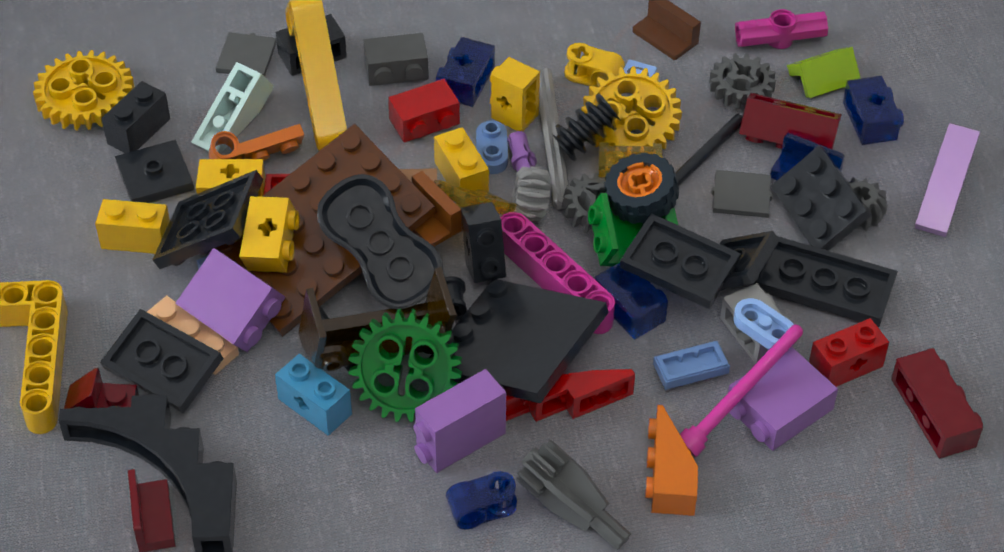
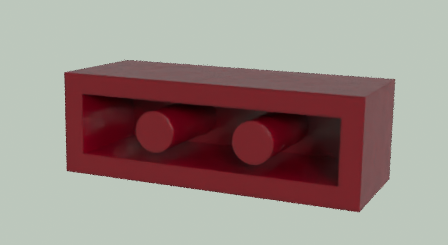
M750 93L747 98L739 134L746 135L745 139L754 143H763L764 140L774 142L777 148L793 151L794 147L806 150L807 155L820 145L831 156L842 114Z
M934 348L897 358L891 380L938 458L941 459L976 448L983 430L982 419L977 412H973L966 400L964 390L951 377L945 360L940 359Z

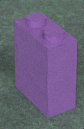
M213 248L176 301V304L230 343L248 353L250 348L260 340L262 331L270 319L275 317L280 311L281 303L285 296Z
M792 347L729 413L735 419H740L759 442H764L774 451L832 411L838 388ZM743 377L729 385L728 393Z
M487 369L415 408L416 424L413 428L416 434L417 445L414 446V449L420 461L424 464L428 463L438 473L506 434V391Z

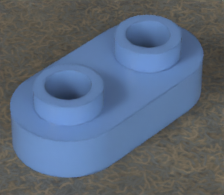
M493 120L481 123L476 129V149L489 168V174L501 173L508 166L507 129L502 123Z

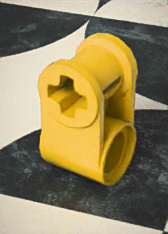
M574 43L567 48L566 56L569 62L565 66L564 75L571 82L597 87L598 77L607 81L608 71L612 72L615 76L619 75V67L624 68L625 62L615 52L601 50L585 43Z

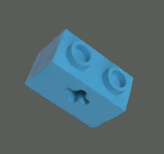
M301 354L294 357L275 374L278 399L329 436L352 415L350 389L322 369L317 368Z

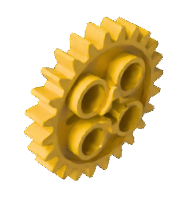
M90 50L87 56H83L82 52L78 51L76 57L73 58L67 53L65 54L66 60L64 61L57 58L54 59V67L45 65L46 73H38L39 81L34 82L35 90L33 95L38 112L42 111L44 119L50 118L52 125L61 121L62 129H66L70 124L74 125L75 131H78L80 126L84 124L88 130H91L92 123H97L100 127H103L102 117L135 87L130 68L125 67V62H117L115 55L107 59L104 51L98 56H94L93 50Z
M632 66L630 73L627 74L622 67H619V75L617 76L608 71L607 81L598 77L597 87L589 86L590 96L583 97L584 106L581 107V110L588 113L585 104L587 101L597 106L595 95L601 94L620 120L617 118L614 120L617 128L615 131L607 126L604 127L607 135L605 139L598 134L594 135L597 143L594 147L604 144L603 153L605 155L611 150H615V159H618L622 153H626L627 157L633 153H644L647 150L650 154H656V146L665 150L667 146L666 139L674 141V131H679V120L682 117V110L679 109L681 100L676 98L675 88L668 89L669 80L666 79L659 83V73L656 72L649 77L647 68H644L641 74H637L635 66ZM623 93H631L632 95L625 97V96H622L621 94H623ZM656 107L658 110L650 111L647 108ZM640 130L642 133L633 134L630 131Z

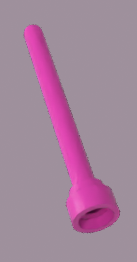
M792 325L696 427L692 425L689 430L685 428L680 433L691 455L696 458L706 448L704 445L708 441L706 436L802 336L803 329L801 326Z

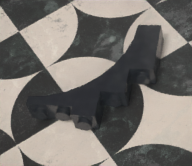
M133 395L131 407L110 406L108 408L75 407L73 409H60L58 421L64 441L93 442L121 449L141 458L168 479L177 489L189 510L195 552H233L237 491L234 463H224L221 461L203 463L204 447L200 428L179 427L177 429H170L171 411L167 395Z

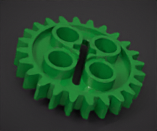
M398 309L395 319L392 320L390 315L385 312L382 315L383 324H380L373 318L369 323L372 332L362 328L359 335L364 341L355 340L352 345L355 350L360 352L351 353L348 359L352 363L358 364L351 367L348 372L349 375L359 376L354 381L352 388H363L364 390L359 400L362 401L370 398L372 400L369 408L370 411L378 406L382 407V418H385L392 411L394 412L395 422H399L402 413L407 414L409 421L413 422L416 407L458 385L452 379L461 378L462 371L454 368V366L461 364L462 357L452 354L458 350L459 344H448L447 341L450 339L452 332L447 331L441 334L439 332L442 324L441 321L436 322L433 326L428 324L430 316L428 313L422 320H418L415 309L411 311L409 318H404L402 310ZM410 336L412 337V347L408 361L410 369L406 377L405 394L400 395L399 384L403 370L401 362L405 355L406 337ZM388 339L395 341L399 346V351L396 353L387 352L382 346V341ZM420 345H427L432 348L434 356L422 358L418 355L416 348ZM387 373L393 377L395 384L384 386L378 381L377 375ZM415 379H423L428 383L429 389L424 392L417 391L413 388L411 382Z

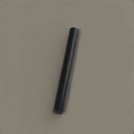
M736 114L675 172L678 186L741 127L742 115Z

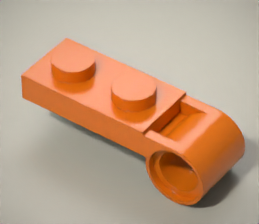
M297 124L239 143L238 138L233 133L221 131L215 134L211 140L209 159H263L265 161L270 158V154L279 151L282 154H287L298 149L304 138V132L301 125ZM225 144L231 148L232 152L228 155H223L215 147Z

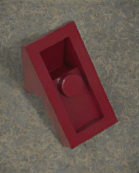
M94 368L69 386L64 409H73L75 407H131L132 396L139 394L137 385L103 383L99 368Z

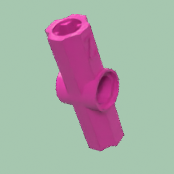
M778 9L771 13L770 18L736 22V42L738 47L769 44L776 49H785L792 45L793 40L827 36V16L825 11L795 15L789 10Z

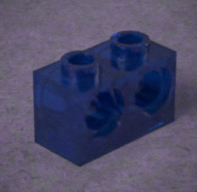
M620 263L595 276V280L614 297V319L634 340L666 322L667 297L662 290L656 289L649 281L621 269Z

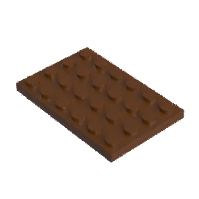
M355 123L262 196L289 198L295 210L299 212L300 217L299 228L293 232L294 257L293 260L288 261L287 272L249 271L285 296L281 303L280 311L269 321L282 337L300 323L306 289H314L318 307H320L363 272L357 259L347 249L328 238L319 225L317 218L318 204L326 192L334 185L358 174L370 175L379 179L390 190L400 219L412 232L437 213L435 206ZM243 235L237 242L231 245L224 244L215 248L247 270L239 257Z

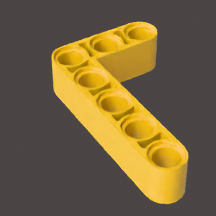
M289 0L285 9L289 35H295L315 143L319 151L347 130L322 0Z
M51 280L0 282V327L28 326L20 406L29 431L34 434L48 433L53 430L58 421L68 316L63 290L59 283Z

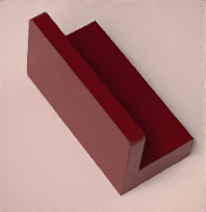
M135 469L128 470L133 529L139 552L176 547L168 480L163 479L138 484Z

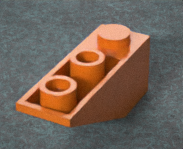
M657 405L656 419L649 418L648 439L654 440V447H648L647 468L653 469V477H646L645 498L652 499L651 513L694 516L698 490V465L664 406Z

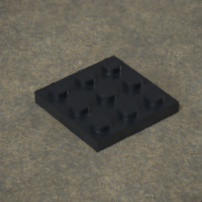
M252 171L179 201L152 259L157 267L163 269L170 265L178 266L188 258L198 254L201 256L206 255L213 248L237 242L243 235L250 196L258 197V192L264 180L258 171Z

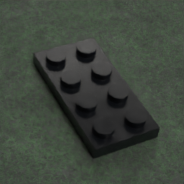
M777 236L779 242L754 284L758 283L765 293L849 319L862 322L871 318L877 327H880L898 271Z

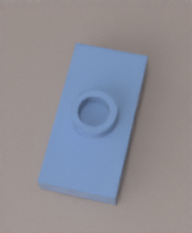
M718 341L655 356L653 359V365L665 390L729 374L730 365Z

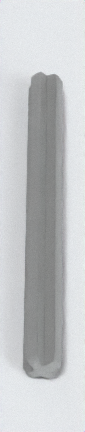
M538 68L537 70L540 71L539 110L548 172L551 177L553 207L556 210L565 209L562 208V202L568 180L563 149L553 137V135H558L555 126L559 124L553 79L549 68Z

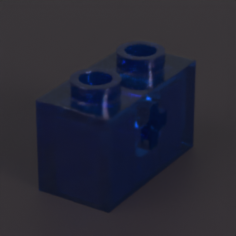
M461 37L456 47H451L449 50L447 62L444 67L439 68L436 81L445 79L460 104L474 107L495 68V45Z
M882 75L848 80L846 82L843 104L861 144L868 145L897 140L900 127L904 124V116L900 108L897 109L892 89L887 87Z

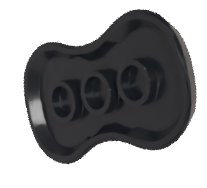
M353 175L334 185L320 200L317 218L322 231L328 238L347 249L357 259L364 273L367 287L378 302L391 309H404L421 302L427 297L434 269L442 267L443 270V262L433 245L414 234L405 226L398 215L390 190L382 181L370 175Z

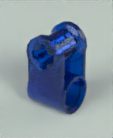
M503 471L493 472L477 479L454 484L447 490L445 495L457 527L464 530L473 529L483 523L508 517L517 508L515 479L512 475ZM496 481H498L499 488L495 487ZM503 501H506L505 508H503Z

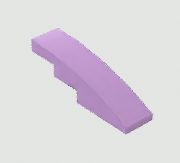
M949 123L915 223L916 229L943 237L947 236L980 131Z

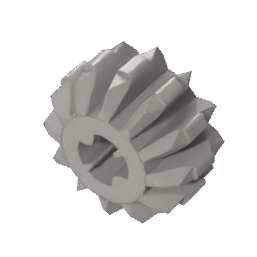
M530 166V168L521 167L516 174V180H514L512 212L521 213L531 222L532 220L540 221L546 215L551 189V177L548 170Z

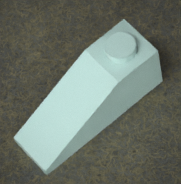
M236 62L191 142L209 152L211 140L218 132L228 131L237 137L260 113L274 85L261 73ZM220 144L215 148L221 154L228 145Z

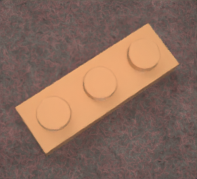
M167 295L147 311V313L220 352L224 359L213 372L214 375L239 355L237 346L178 306Z

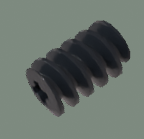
M601 94L595 95L597 106L590 101L585 103L588 113L580 109L575 110L577 121L570 117L565 118L567 129L559 124L555 126L558 135H553V137L573 161L577 160L575 149L584 154L587 152L584 142L587 141L593 146L597 145L595 134L604 139L607 137L604 127L607 126L613 131L617 129L614 120L616 118L620 119Z

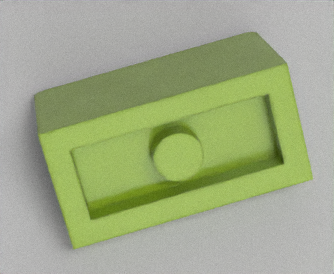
M853 47L838 48L787 65L790 76L800 75L807 98L822 95L861 81Z

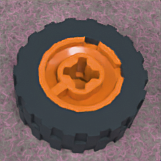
M654 153L631 154L627 158L623 157L618 160L617 164L612 165L609 173L605 176L604 188L608 195L612 213L615 216H619L620 220H626L632 224H644L651 213L658 217L666 216L677 204L679 188L672 164H669L666 158H661Z

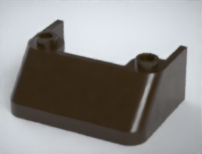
M442 267L434 269L425 303L415 304L401 310L404 318H409L411 311L415 309L418 320H422L427 313L430 314L428 324L433 326L438 321L442 322L439 330L441 334L452 330L456 312ZM306 289L298 332L302 347L314 365L324 371L331 372L340 369L342 366L353 365L355 363L348 359L351 353H360L352 345L355 340L364 341L359 335L361 329L364 328L372 332L369 323L373 318L380 324H383V313L387 312L393 320L398 309L390 308L322 320L314 289ZM410 336L406 337L405 355H410L412 347V337ZM391 339L382 341V346L387 352L396 353L399 351V346L395 341ZM420 345L416 348L417 353L434 354L432 348L427 345Z

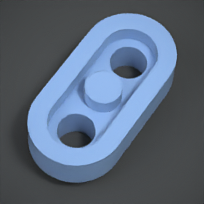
M743 299L735 307L733 317L735 326L768 350L794 325L789 319L758 299Z

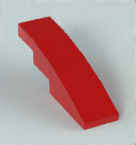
M611 369L562 374L541 403L506 395V421L530 412L537 422L566 409L572 419L578 418L633 395L635 373L632 369Z

